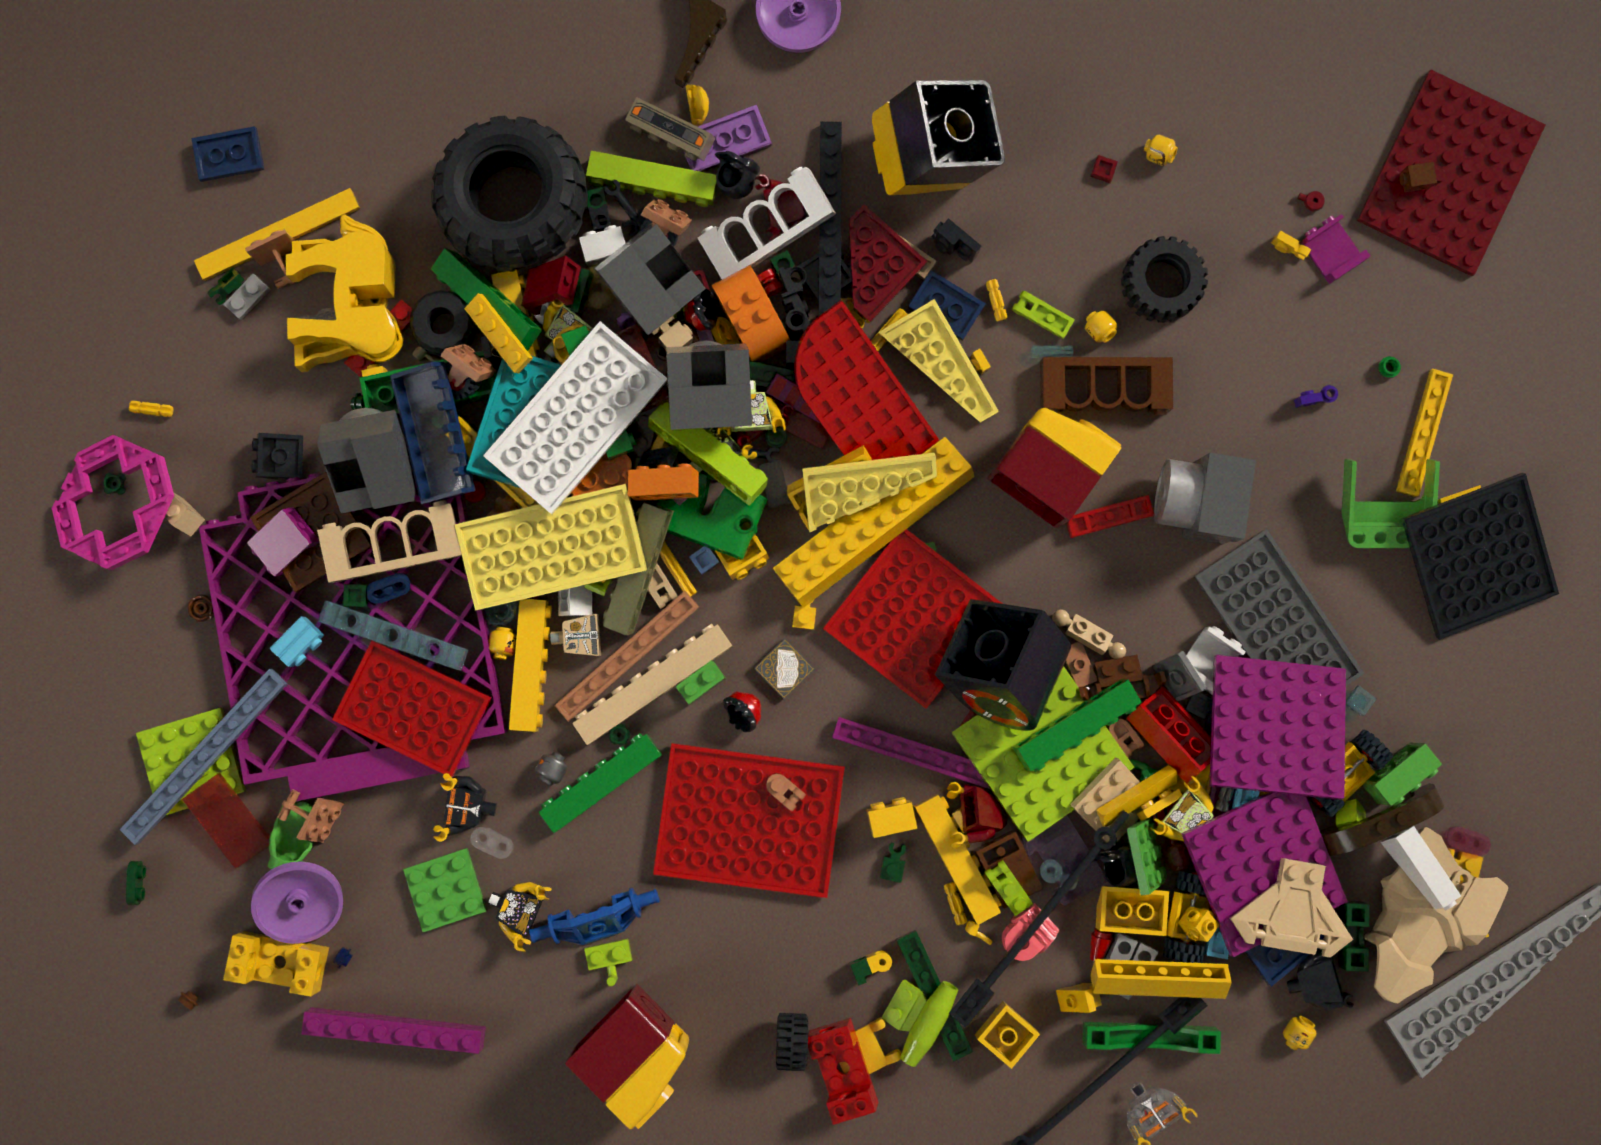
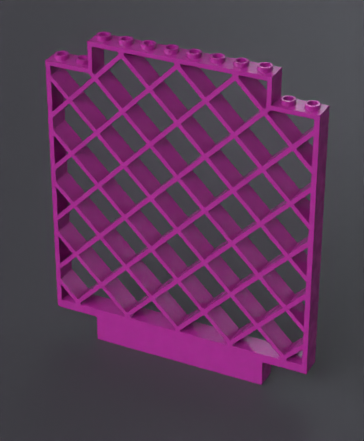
M321 473L310 474L308 479L300 480L299 477L289 478L287 483L279 484L277 481L265 484L266 487L257 488V486L245 487L244 491L237 492L242 518L240 515L229 516L227 521L209 520L206 521V525L199 526L231 709L241 700L238 686L249 670L252 668L262 676L268 671L258 664L256 660L273 636L279 639L283 635L278 631V628L295 604L318 619L315 627L321 632L327 625L350 641L333 667L309 651L306 653V659L328 673L311 699L287 683L297 669L296 665L294 667L287 666L280 677L287 683L283 690L306 705L289 731L265 715L277 698L276 696L236 739L244 785L288 776L290 792L294 789L301 793L296 801L440 773L389 747L381 748L382 744L376 741L373 742L366 736L333 721L334 715L318 705L335 678L349 686L351 680L341 674L340 671L357 646L366 652L368 645L362 642V639L379 615L403 630V633L392 647L393 650L400 652L409 637L412 636L435 652L426 666L434 669L441 657L467 673L461 683L468 686L474 678L492 690L494 703L479 723L471 740L508 733L493 658L494 655L489 650L488 641L490 634L485 608L477 610L479 629L467 621L475 609L473 599H471L461 615H458L436 600L454 572L468 581L466 573L457 568L463 560L462 556L453 558L451 563L446 560L438 561L446 566L447 569L429 594L410 582V589L422 596L425 601L408 625H405L383 610L388 601L374 604L368 600L367 607L372 610L354 636L330 619L344 600V584H355L359 577L346 580L345 583L341 581L333 583L340 590L322 615L299 599L306 588L298 593L294 592V590L290 593L268 578L270 573L265 569V565L259 572L237 557L254 531L258 532L250 518L252 513L249 498L267 495L253 514L255 515L275 503L277 499L283 498L284 496L280 492L298 489L321 475ZM416 485L414 499L421 503L420 497L417 495L418 489ZM464 495L449 498L446 503H451L452 508L457 503L460 523L467 522L468 515ZM411 502L398 504L391 517L399 520ZM429 503L422 504V505H424L425 507H427L428 509H429V507H433V506H432L431 504H429ZM369 508L361 509L376 520L382 518ZM360 510L351 512L356 517ZM384 523L383 528L377 535L379 548L391 531L402 537L401 530L395 526L396 523ZM432 523L419 542L409 536L410 543L416 546L412 551L413 556L420 555L423 551L425 553L433 552L426 547L434 536ZM246 525L229 550H226L212 539L211 531ZM372 548L360 554L362 558L355 568L367 566L370 562L376 564ZM215 550L224 556L218 566ZM233 562L256 577L238 603L222 593L220 580ZM413 566L402 568L398 573L407 575ZM392 570L387 571L386 573L389 575H393L396 572ZM264 583L287 598L270 624H267L247 610V607ZM224 603L233 608L228 618H226ZM432 604L457 620L439 647L414 631ZM242 615L265 630L248 656L231 645L229 635ZM463 625L482 637L484 647L471 668L445 652ZM233 656L243 662L237 672ZM485 660L490 682L477 673ZM313 710L337 726V729L321 752L296 736ZM496 712L498 726L487 728L486 725ZM260 721L284 737L267 762L256 756L249 749L248 738ZM344 732L370 749V751L331 759L327 758ZM291 742L316 759V762L274 769ZM467 749L457 769L470 767ZM252 763L262 769V772L254 774Z

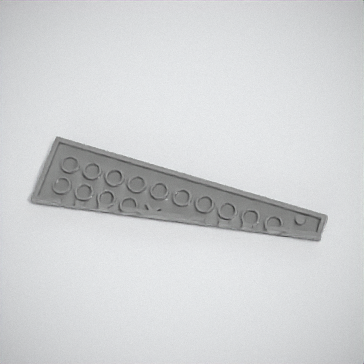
M1601 882L1384 1019V1022L1420 1078L1423 1079L1442 1061V1058L1448 1052L1457 1048L1459 1042L1466 1036L1469 1037L1481 1022L1491 1017L1496 1010L1501 1008L1535 977L1548 961L1551 962L1560 950L1569 946L1580 932H1584L1593 921H1596L1601 916Z

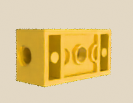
M242 931L232 936L223 980L247 984L252 980L290 987L289 993L311 997L321 990L329 947L310 943H284L274 940L267 935ZM277 956L285 958L286 964L284 967L281 968L276 965L275 959Z

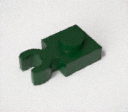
M891 842L889 844L891 856H884L879 878L901 883L906 861L900 860V856L905 853L906 847L902 844L901 850L895 852L893 850L894 842Z

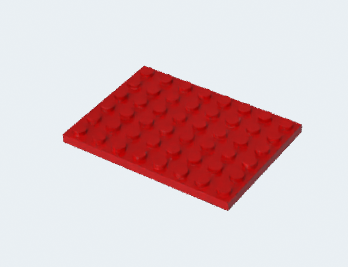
M671 743L653 875L827 898L845 767ZM782 774L806 794L803 799H799L795 804L796 808L793 811H790L767 790V780L771 775ZM788 789L784 796L789 799L793 792Z

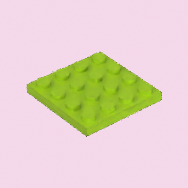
M217 708L136 733L152 794L225 717L223 708ZM233 743L166 815L246 791Z

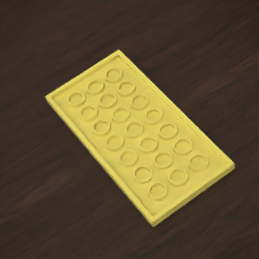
M627 484L568 497L553 514L539 504L455 524L475 610L647 570L631 500L628 496Z

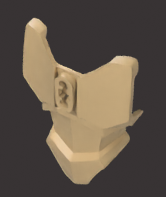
M1428 827L1420 828L1418 833L1461 894V897L1455 900L1457 904L1450 909H1434L1400 866L1391 875L1381 880L1383 887L1382 912L1372 931L1363 935V939L1375 944L1377 947V968L1374 988L1384 1000L1396 1004L1424 987L1433 984L1434 971L1431 966L1444 952L1462 951L1466 946L1478 945L1487 936L1508 891V886L1498 877L1478 878L1461 868L1449 852L1442 837ZM1460 876L1463 877L1462 883H1460Z

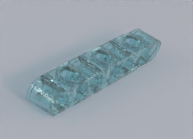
M327 600L324 602L318 619L321 623L460 671L469 651L463 647ZM351 615L356 617V624L353 627H350L347 622ZM395 629L398 633V638L392 642L389 639V633ZM433 644H437L440 648L436 656L430 653V648Z

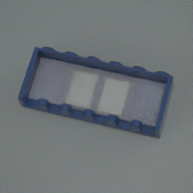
M445 361L429 362L390 375L421 504L438 502L476 491L472 473L466 471L469 461Z

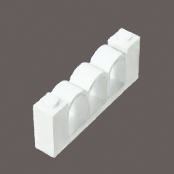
M799 167L792 171V176L788 178L790 184L782 183L777 185L771 191L768 202L764 200L751 202L746 207L743 218L730 217L725 219L720 227L709 226L701 232L702 235L698 237V240L721 279L748 265L752 268L836 214L809 168ZM787 190H793L797 194L809 217L792 228H789L777 206L779 196ZM760 207H768L784 232L766 245L752 222L754 212ZM736 223H742L746 227L758 247L757 251L741 261L728 241V231Z

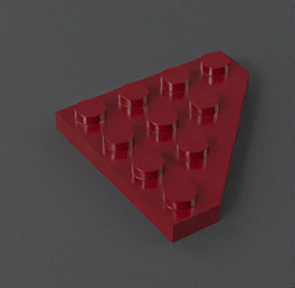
M863 204L849 219L853 310L870 324L927 264V260Z

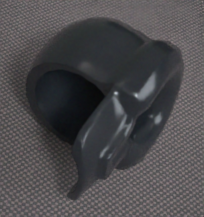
M716 152L714 155L720 160V167L716 174L719 190L725 196L732 199H742L748 196L754 188L755 177L760 172L758 163L750 158H742L734 152Z
M1130 843L1116 844L1110 850H1102L1093 862L1099 860L1103 862L1105 877L1114 887H1131L1138 883Z

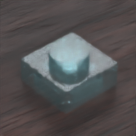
M1356 686L1346 699V705L1359 715L1365 716L1377 698L1362 687Z

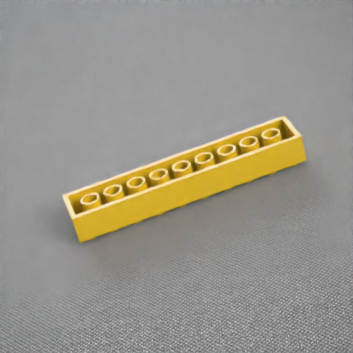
M946 437L923 453H935L937 477L914 487H907L898 491L899 493L894 496L889 495L882 498L880 502L851 515L846 514L839 517L835 522H832L773 567L777 576L802 608L975 477L972 466Z

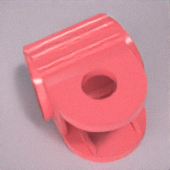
M1035 903L1017 916L1014 915L1010 919L1011 922L1003 930L1002 944L1007 952L1041 912V909ZM1047 917L1014 959L1027 961L1038 953H1043L1054 941L1059 933V929Z

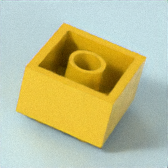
M904 797L892 799V804L884 805L883 802L870 804L871 808L866 809L871 833L874 838L917 829L912 802Z
M1004 1001L1000 1003L975 1034L978 1041L1011 1069L1040 1035L1031 1024Z

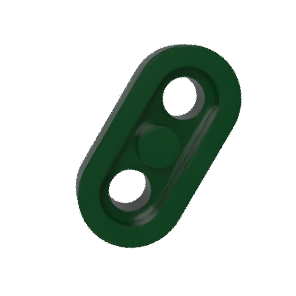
M130 861L127 867L126 902L128 905H139L145 899L143 879L146 876V866L143 865L142 861Z

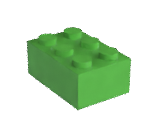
M1410 742L1396 753L1381 770L1374 771L1375 773L1362 786L1377 804L1395 806L1405 799L1403 796L1409 791L1414 792L1422 785L1420 782L1426 777H1433L1438 772L1437 768L1442 763L1425 743Z

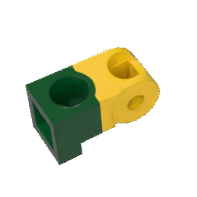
M876 951L849 962L858 986L867 983L865 976L877 971L886 972L891 968L892 959L886 951Z

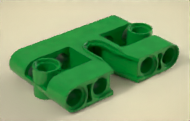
M699 473L697 498L669 499L668 501H663V499L655 500V504L674 511L667 533L743 560L752 537L757 533V524L768 501L767 498L759 495L749 506L725 487L716 499L710 514L702 515L710 486V480L707 479V475ZM745 522H751V527L748 530L741 529Z

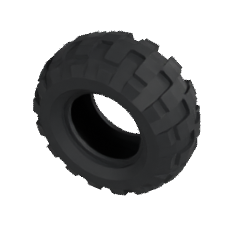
M506 115L491 117L489 122L480 125L476 122L465 128V133L461 137L452 139L443 151L445 156L443 160L437 162L432 177L434 181V189L431 191L432 208L436 214L437 223L445 237L458 252L464 254L471 262L482 267L491 266L498 271L513 272L519 267L531 269L542 265V261L551 255L553 257L559 255L567 248L566 243L568 240L577 235L583 224L582 216L587 209L588 203L586 177L580 160L572 146L568 145L562 135L550 126L544 127L538 124L537 120L522 116L516 119H508ZM509 167H521L533 171L542 179L541 197L534 209L526 216L514 221L499 222L491 220L480 213L478 200L481 188L486 180L497 171Z

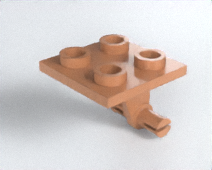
M285 229L275 231L270 237L263 240H256L249 247L245 248L246 252L260 266L277 259L285 276L274 280L277 289L287 284H294L286 276V264L282 256L292 252V241L295 240Z
M292 789L287 800L283 801V807L277 818L286 821L291 810L306 819L296 838L323 843L330 835V829L335 820L340 816L344 803L317 798L309 813L294 805L301 793Z

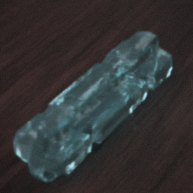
M1032 346L1031 357H1072L1073 346Z

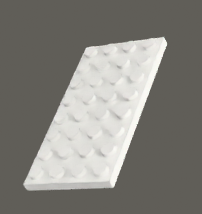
M599 322L483 456L548 512L553 514L668 379L602 322Z

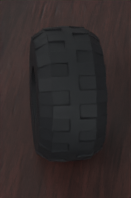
M439 290L428 293L417 301L411 311L410 329L415 341L421 348L432 355L441 357L446 348L458 345L469 346L472 343L477 325L464 309L466 307L465 300L454 292ZM445 313L454 315V326L449 332L441 335L433 332L432 326L436 317Z

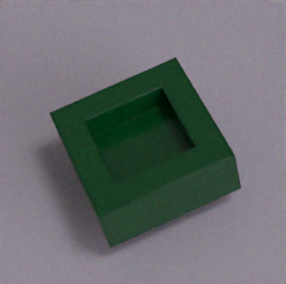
M344 584L343 606L367 607L368 585Z

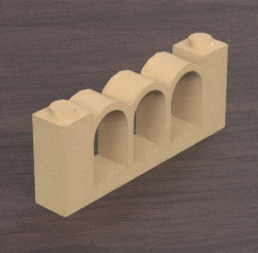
M446 500L434 502L433 507H429L430 513L423 510H415L408 513L402 522L391 516L377 519L371 528L362 523H351L344 528L336 526V523L322 525L323 529L317 530L328 583L462 556L455 529L456 522L452 504H447ZM425 516L431 521L438 551L412 555L407 526L414 517ZM393 522L400 527L407 557L382 562L377 541V531L382 524ZM362 528L370 536L376 564L351 569L346 538L352 530Z

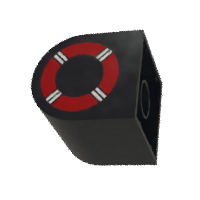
M970 599L935 676L965 707L977 715L1007 728L1031 731L1038 725L1070 653L1071 644L1044 610Z

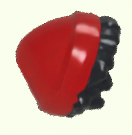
M703 290L689 301L683 309L685 320L699 331L712 330L721 311L717 307L719 301L716 300L710 290Z
M736 691L723 700L724 708L727 710L730 718L729 723L735 724V729H741V731L746 733L756 728L761 720V703L755 695Z

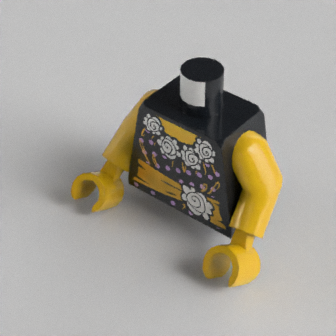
M526 882L509 888L505 896L496 892L492 893L488 904L499 908L496 919L499 921L500 928L514 944V948L517 951L526 952L523 949V944H531L530 940L523 937L529 935V929L533 926L543 900H549L545 896V891H551L550 887H542L532 882Z

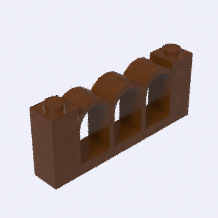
M1043 357L1040 361L1041 408H1048L1059 414L1064 409L1073 412L1081 411L1091 404L1096 410L1107 412L1121 404L1123 408L1132 412L1142 411L1147 407V412H1154L1155 416L1167 415V412L1173 409V357ZM1065 369L1087 370V400L1084 403L1075 404L1066 397ZM1095 370H1117V399L1115 403L1105 404L1097 398L1095 392ZM1125 370H1147V399L1145 403L1135 404L1127 398Z

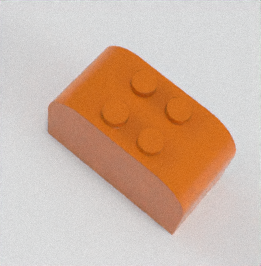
M750 265L711 285L741 344L747 345L750 361L763 362L786 350V341H790L788 334Z

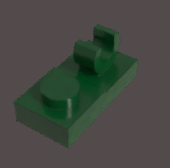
M581 268L573 304L566 306L571 308L570 311L580 315L583 313L594 273Z

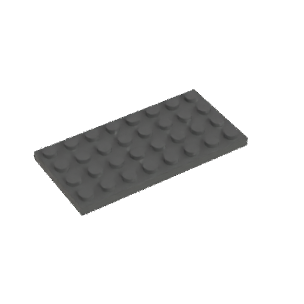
M1267 529L1194 576L1236 641L1246 651L1245 654L1248 658L1345 668L1346 686L1365 674Z

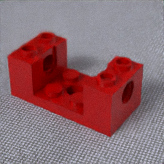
M844 1019L809 1030L808 1050L811 1059L818 1060L829 1094L826 1105L833 1125L875 1113L879 1102L852 1019ZM846 1062L850 1070L847 1073L840 1072L837 1067L838 1063Z

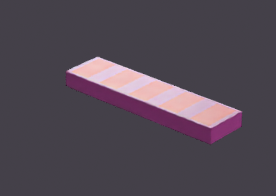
M776 373L766 393L787 405H792L794 409L819 422L801 397L797 384Z

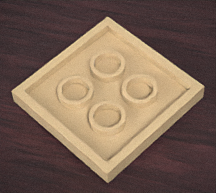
M1115 757L1070 805L1096 832L1099 828L1103 827L1096 809L1134 787L1140 781ZM1141 806L1129 813L1128 819L1116 832L1117 841L1127 832V828L1131 827L1139 819L1137 813L1142 811ZM1105 835L1102 839L1107 843L1110 841V836Z

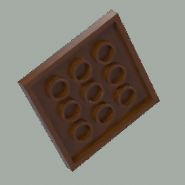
M324 472L250 517L259 532L282 509L294 507L318 539L317 530L323 529L322 525L336 523V526L344 528L351 523H358L352 512H340L327 472ZM356 528L347 535L346 547L349 561L372 548L362 528ZM320 542L315 547L305 549L282 570L296 593L327 575Z

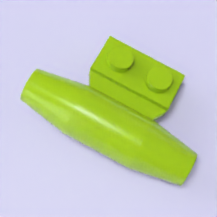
M902 980L882 1019L898 1030L909 1031L900 1056L901 1060L906 1064L915 1067L933 1046L950 1015L949 1012L952 1010L958 993V988L953 984L943 981L928 1000L924 996L923 991L907 980Z

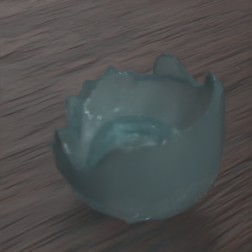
M516 602L484 608L486 620L488 621L487 624L493 626L509 624L515 618L517 612Z

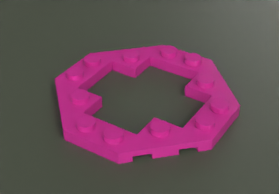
M111 435L77 453L74 459L76 462L72 473L67 474L61 487L63 492L59 501L55 500L52 512L62 548L101 567L114 570L149 552L174 498V492L163 456L120 437ZM119 458L124 474L129 475L142 468L151 503L133 511L137 532L106 547L103 532L100 530H94L83 536L75 501L93 493L88 473Z

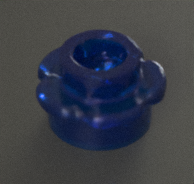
M341 948L333 962L338 965V968H341L342 965L345 967L348 965L353 956L350 954L351 949Z

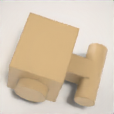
M673 316L652 332L655 335L661 330L663 334L658 338V343L665 351L666 347L689 346L693 340L691 336L693 333L686 324L682 326L678 321L672 327L669 326L668 323L674 319Z

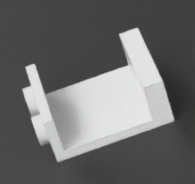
M1215 626L1212 628L1205 627L1186 654L1206 686L1204 690L1213 695L1214 656L1238 657L1246 652L1241 648L1242 645L1232 638L1228 640L1223 636L1224 632Z

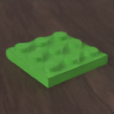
M1152 818L1139 821L1127 828L1141 896L1151 894L1164 884L1167 878L1166 869L1161 865L1162 850L1160 845H1157V834L1150 830V827L1153 829L1157 828L1156 824L1152 822Z
M468 848L403 869L423 932L487 911Z

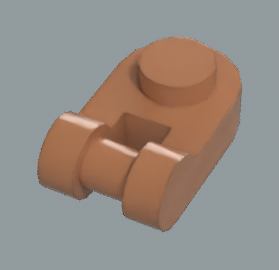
M1119 719L1116 723L1108 726L1109 732L1128 758L1133 755L1132 752L1137 748L1140 750L1145 746L1126 720ZM1130 737L1132 742L1126 746L1123 741Z
M773 774L767 780V790L790 811L796 808L795 804L799 799H803L806 796L802 790L782 774ZM788 789L793 792L789 799L784 796Z

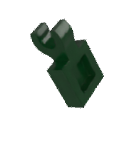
M232 267L217 281L219 284L211 288L207 294L211 298L215 294H220L219 298L215 301L218 305H222L226 300V293L230 294L232 291H236L241 286L244 278Z

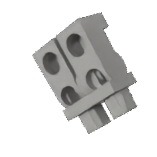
M1115 932L1114 940L1105 959L1154 961L1158 951L1154 947L1135 940L1124 933ZM1120 995V996H1122V997H1124V998L1130 1000V998H1131L1133 995Z

